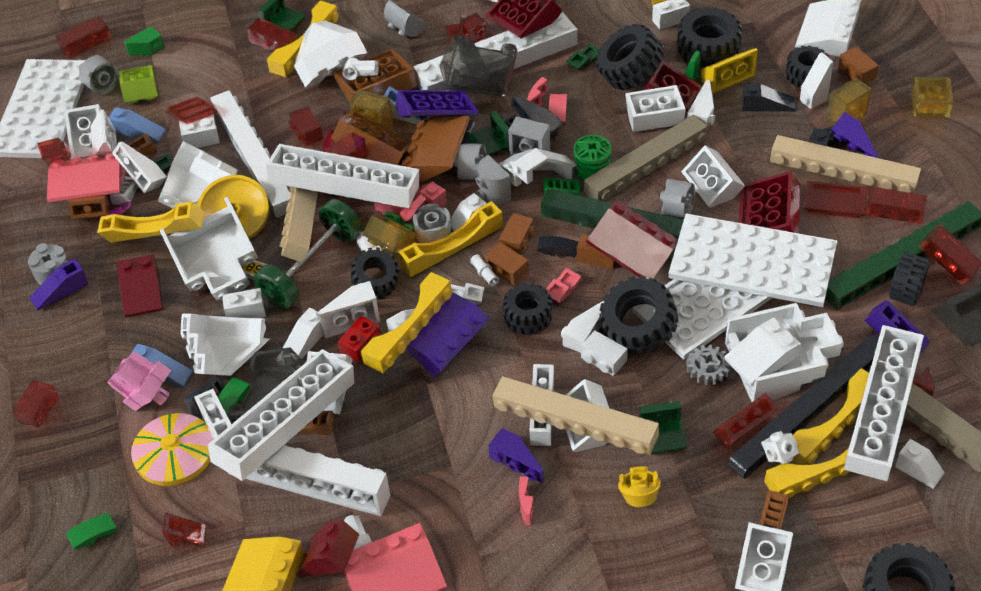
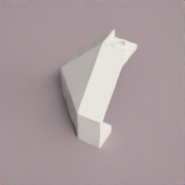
M328 21L315 22L305 32L294 67L305 88L316 86L326 76L333 75L332 72L344 68L349 58H356L361 61L367 54V51L356 31Z
M183 141L170 166L158 202L172 209L176 204L191 201L197 205L202 192L208 185L221 177L236 175L238 170Z
M537 148L514 154L499 164L510 175V186L512 183L515 187L522 184L521 180L526 184L532 182V170H554L564 179L572 180V168L577 166L565 155Z
M182 314L181 336L187 340L186 350L189 358L194 359L193 369L198 374L231 376L270 340L264 338L266 331L265 319Z

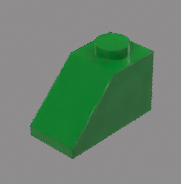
M151 26L124 41L128 55H153L165 48L162 35Z

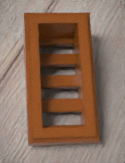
M146 133L127 144L144 156L157 151L153 141Z
M322 411L309 425H306L298 433L331 435L335 420L333 411Z
M769 490L759 525L764 526L766 524L781 530L789 496ZM768 508L774 509V510H778V511H781V512L779 513V512H775V511H772V510H768ZM766 516H767V517H770V518L778 519V521H775V520H772V519H768V518H766Z

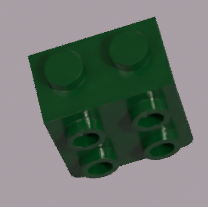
M269 0L258 10L262 26L284 35H288L305 19L303 13L285 7L284 0Z
M497 111L490 113L491 126L468 134L469 143L484 144L489 156L509 149L508 130L510 127L507 126L505 119Z
M669 401L663 404L639 407V418L659 423V436L650 455L687 448V441L681 423L680 401Z

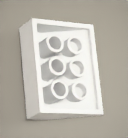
M826 0L811 3L795 48L808 45L811 47L816 46L819 49L825 50L824 53L840 57V54L848 50L859 15L861 0Z

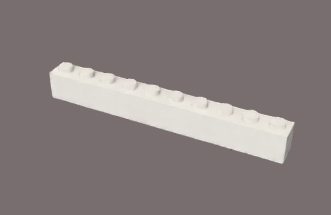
M226 91L210 97L214 112L251 176L262 186L267 194L273 214L276 218L287 214L286 208L289 203L290 188L287 185H278L267 181L266 164L270 159V154L267 148H263L264 145L261 138H257V132L254 126L251 127L248 116H244L245 113L242 106H238L239 103L236 96H232L230 91Z

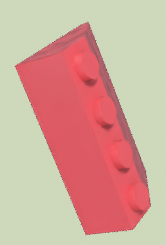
M112 152L107 153L105 156L91 155L88 158L82 159L74 157L67 161L62 159L55 160L48 169L47 201L54 202L120 193L126 171Z
M420 523L353 550L344 571L351 591H441L447 588L433 550Z

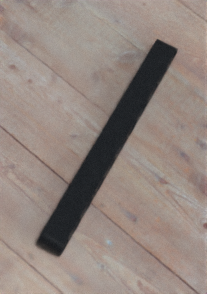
M871 334L828 371L825 377L820 378L736 451L729 459L727 466L743 479L749 477L768 460L761 443L762 441L779 431H782V433H792L793 436L847 390L849 380L861 368L867 372L871 369L879 337Z

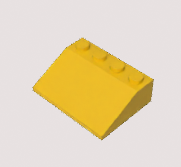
M284 537L243 539L222 591H291L296 577L295 574L304 556L301 541Z

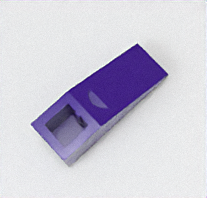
M844 112L831 129L832 137L838 142L843 141L848 144L847 147L854 152L858 151L863 155L878 158L861 123Z
M73 259L59 266L29 298L36 309L40 310L89 283L82 267L76 259Z
M501 428L488 445L489 457L497 463L508 466L514 472L526 475L531 481L543 484V469L518 435Z

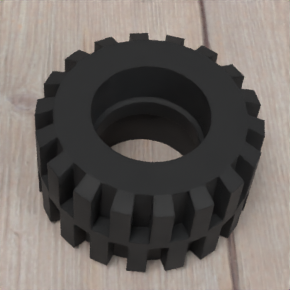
M810 45L800 46V48L796 47L794 50H791L787 56L785 71L786 79L789 80V83L801 89L819 53H824L825 50L819 49L816 46L811 47Z
M371 247L368 248V251L362 250L360 255L357 254L351 268V283L355 286L370 281L376 300H378V296L385 298L386 293L390 295L392 289L395 290L398 282L399 266H397L398 261L394 259V255L392 253L387 254L388 250L380 251L379 247H376V250H372ZM370 268H378L385 273V276L380 279H371L364 272Z
M906 252L901 256L890 286V299L911 306L917 303L929 270V259Z
M522 283L521 286L516 285L514 289H509L503 300L506 325L510 326L512 331L517 330L518 334L525 333V335H529V333L537 334L538 331L542 332L545 330V327H548L550 321H552V300L548 290L542 289L541 285L535 286V283H530V285ZM523 308H534L532 310H523Z

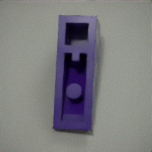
M888 300L875 306L864 320L878 334L881 332L882 325L924 335ZM925 335L923 336L919 355L930 342Z

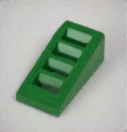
M700 51L694 53L684 73L685 76L695 82L699 74Z
M543 178L545 199L581 196L579 180Z

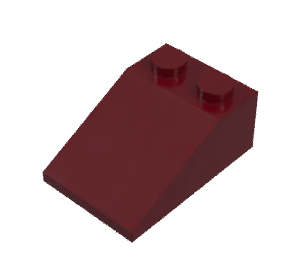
M662 60V63L659 64L660 67L658 70H655L652 77L648 78L642 91L677 85L685 112H688L702 86Z
M154 254L117 261V274L125 318L162 311L160 275Z
M344 520L327 522L311 538L295 575L303 577L344 572L360 534Z

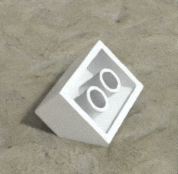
M677 85L626 93L628 116L633 132L675 126L685 120V107Z
M704 146L682 170L683 175L690 183L695 184L697 193L710 208L732 200L745 187L718 151Z
M586 379L566 394L569 397L609 408L602 386ZM566 430L574 452L604 446L608 443Z

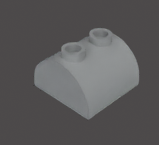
M388 0L384 9V17L389 22L388 26L394 30L398 28V33L405 38L407 36H418L425 30L428 25L426 22L408 9Z
M489 155L485 156L478 164L479 177L476 178V183L480 189L477 190V195L487 203L491 201L495 205L508 203L511 201L510 175Z

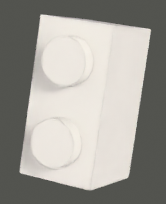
M667 0L653 5L652 21L659 30L677 25L690 12V5L686 0Z
M260 288L222 295L226 317H266Z
M594 331L581 345V358L585 362L597 366L601 371L614 376L627 361V348Z

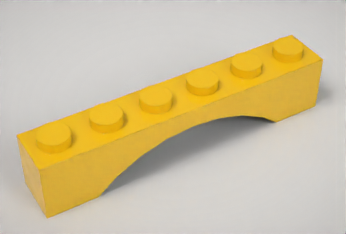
M320 0L312 9L311 24L321 21H328L333 24L337 22L339 18L337 6ZM305 33L293 43L276 49L268 57L267 62L270 72L287 77L294 70Z
M191 201L176 204L172 210L158 216L130 217L117 214L102 216L97 233L110 243L162 235L161 229H164L166 234L201 229L205 212Z
M492 201L476 209L462 226L446 237L429 243H413L398 251L400 266L410 278L502 228V211Z
M431 272L420 284L419 301L411 316L394 330L372 338L361 351L364 364L381 373H384L391 367L394 360L405 351L407 345L417 337L419 331L429 323L432 316L439 312L444 302L450 299L452 295L450 280Z
M861 368L849 380L846 391L847 400L836 416L820 426L798 430L793 435L797 442L799 454L792 457V462L797 465L813 464L821 451H826L834 438H839L847 425L853 424L856 416L859 414L869 373Z
M849 448L840 456L820 464L794 465L785 463L766 470L764 482L769 490L786 494L790 499L795 494L809 491L818 484H826L832 478L847 475L850 471L844 470Z

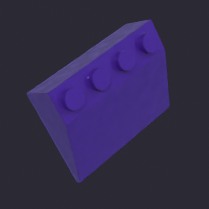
M397 90L395 109L398 115L403 118H410L411 116H418L420 118H427V116L478 115L479 112L464 90Z
M452 292L450 299L444 302L439 312L432 316L429 323L419 331L417 337L407 345L405 350L431 375L436 377L483 328L490 318L478 306Z

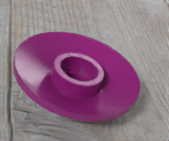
M128 201L109 210L108 215L117 214L125 216L124 214L130 209L132 202Z

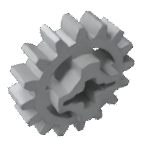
M701 345L700 350L694 348V352H690L687 358V373H691V378L697 377L698 383L703 380L705 385L708 384V381L715 385L717 379L722 382L723 376L727 377L728 371H730V364L724 359L726 351L719 352L720 347L712 349V345H709L708 348Z

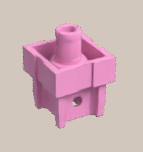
M132 352L127 359L121 361V364L107 383L125 397L123 403L137 411L152 400L158 405H162L166 401L169 392L160 386L171 370L159 361L153 364L142 355Z

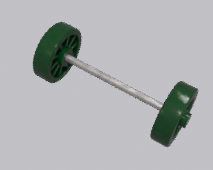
M331 199L320 208L319 218L327 232L308 250L303 263L331 235L342 242L351 243L362 232L363 227L360 218L347 204ZM297 261L286 273L273 265H264L254 275V283L257 288L261 289L263 297L279 308L288 309L299 298L297 286L290 276L303 263Z

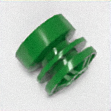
M587 135L578 139L574 144V163L577 164L574 167V172L580 180L584 181L611 164V145L606 138L599 135Z

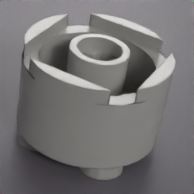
M95 55L79 65L80 80L92 91L106 94L115 88L116 80H119V71L116 66L104 57Z
M484 144L460 145L458 156H456L454 166L458 167V180H476L479 177L478 164L481 159L487 156Z
M667 179L666 189L661 191L660 202H663L661 215L684 219L686 214H691L694 207L691 203L692 199H695L696 194L695 184Z
M427 204L420 207L416 215L414 214L413 216L415 236L420 243L433 242L452 233L450 213L445 207L443 209L438 204Z
M41 243L30 254L27 262L35 280L39 285H42L59 266L69 261L62 247Z

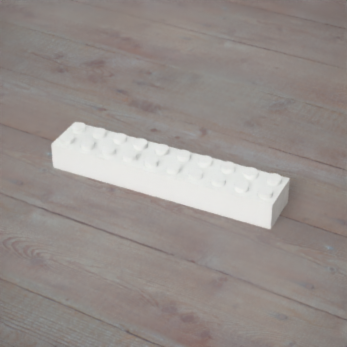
M562 12L551 25L522 39L509 31L474 43L487 67L486 72L471 77L465 62H462L459 52L456 50L413 66L417 86L420 90H461L578 45L577 28Z

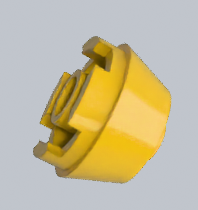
M638 466L630 468V472L625 475L621 473L618 488L627 504L633 507H645L656 501L661 481L656 471L653 473L648 471L647 467Z

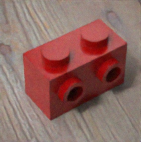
M360 316L338 340L340 354H347L353 361L359 363L363 359L361 351L372 338L381 336L380 325Z

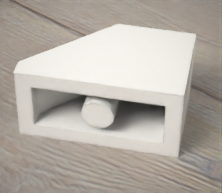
M475 193L460 202L451 217L452 230L455 231L462 226L476 209L484 206L486 202Z
M912 439L900 451L895 466L934 489L945 473L931 451Z

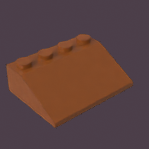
M393 48L361 60H376L378 62L377 76H357L354 80H348L343 76L344 68L332 72L347 100L356 111L364 110L373 104H378L389 86L395 90H411L417 86L414 69Z
M355 110L350 111L339 120L331 137L337 145L350 148L352 153L361 154L366 157V160L394 165L401 164L411 144V140Z
M468 116L429 117L419 121L415 134L412 136L411 144L407 149L406 157L402 161V166L419 169V183L452 169L470 118Z

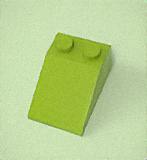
M152 65L119 71L124 102L132 104L140 99L153 100L158 96Z

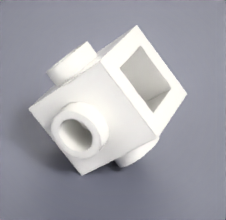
M782 431L771 434L770 438L761 442L769 462L785 464L792 461L793 456L799 454L797 442L792 433H782Z

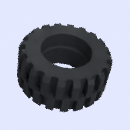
M708 7L695 9L694 12L687 13L678 24V53L689 63L694 53L700 51V68L701 66L707 67L730 58L740 52L742 26L733 14L727 13L726 10H718V8L714 7L713 9Z
M628 25L623 29L617 30L614 35L612 34L603 43V47L599 49V55L596 57V66L601 75L613 88L630 90L632 87L636 88L639 84L645 83L649 77L654 75L655 70H658L659 64L663 60V46L645 25Z
M639 276L637 279L629 277L627 281L621 280L618 282L619 285L616 287L612 286L609 289L610 293L605 294L603 298L604 303L600 305V321L608 338L627 348V353L634 354V351L638 355L644 354V351L651 353L655 351L654 348L658 346L659 348L665 345L664 342L666 340L669 341L673 337L671 332L676 331V323L678 322L677 308L669 289H666L662 282H657L656 279L651 277L647 280L646 276ZM647 304L656 308L653 317L645 324L628 326L622 323L625 314L637 305Z
M896 543L892 545V548L889 546L882 548L880 552H877L872 557L866 570L862 588L863 591H893L888 584V580L898 576H906L917 580L927 591H955V582L952 580L954 577L952 571L946 569L948 564L943 559L939 560L937 558L938 554L934 551L929 552L926 550V547L921 545L919 547L913 546V543H906L901 546V543Z

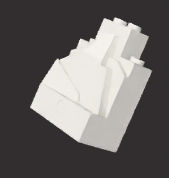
M228 197L224 198L228 207L204 218L201 229L176 232L169 236L164 229L160 230L190 292L198 290L207 284L216 301L223 300L222 295L242 291L250 285L242 266L250 264L258 258Z
M797 303L728 319L725 344L729 352L759 325L773 317L801 343L797 359L770 375L755 378L753 385L750 386L740 375L753 405L800 391L802 384L810 383L813 379L825 377L826 369L828 368L827 359L840 356L841 348L844 344L841 335H838L836 332L834 321L830 320L827 313L805 318L803 310H800Z

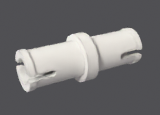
M474 255L470 263L478 270V275L484 278L489 286H496L499 283V278L492 271V267L485 263L480 255Z

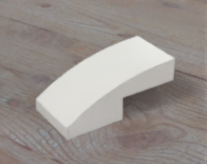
M466 283L465 287L451 284L452 292L475 305L481 304L484 287Z

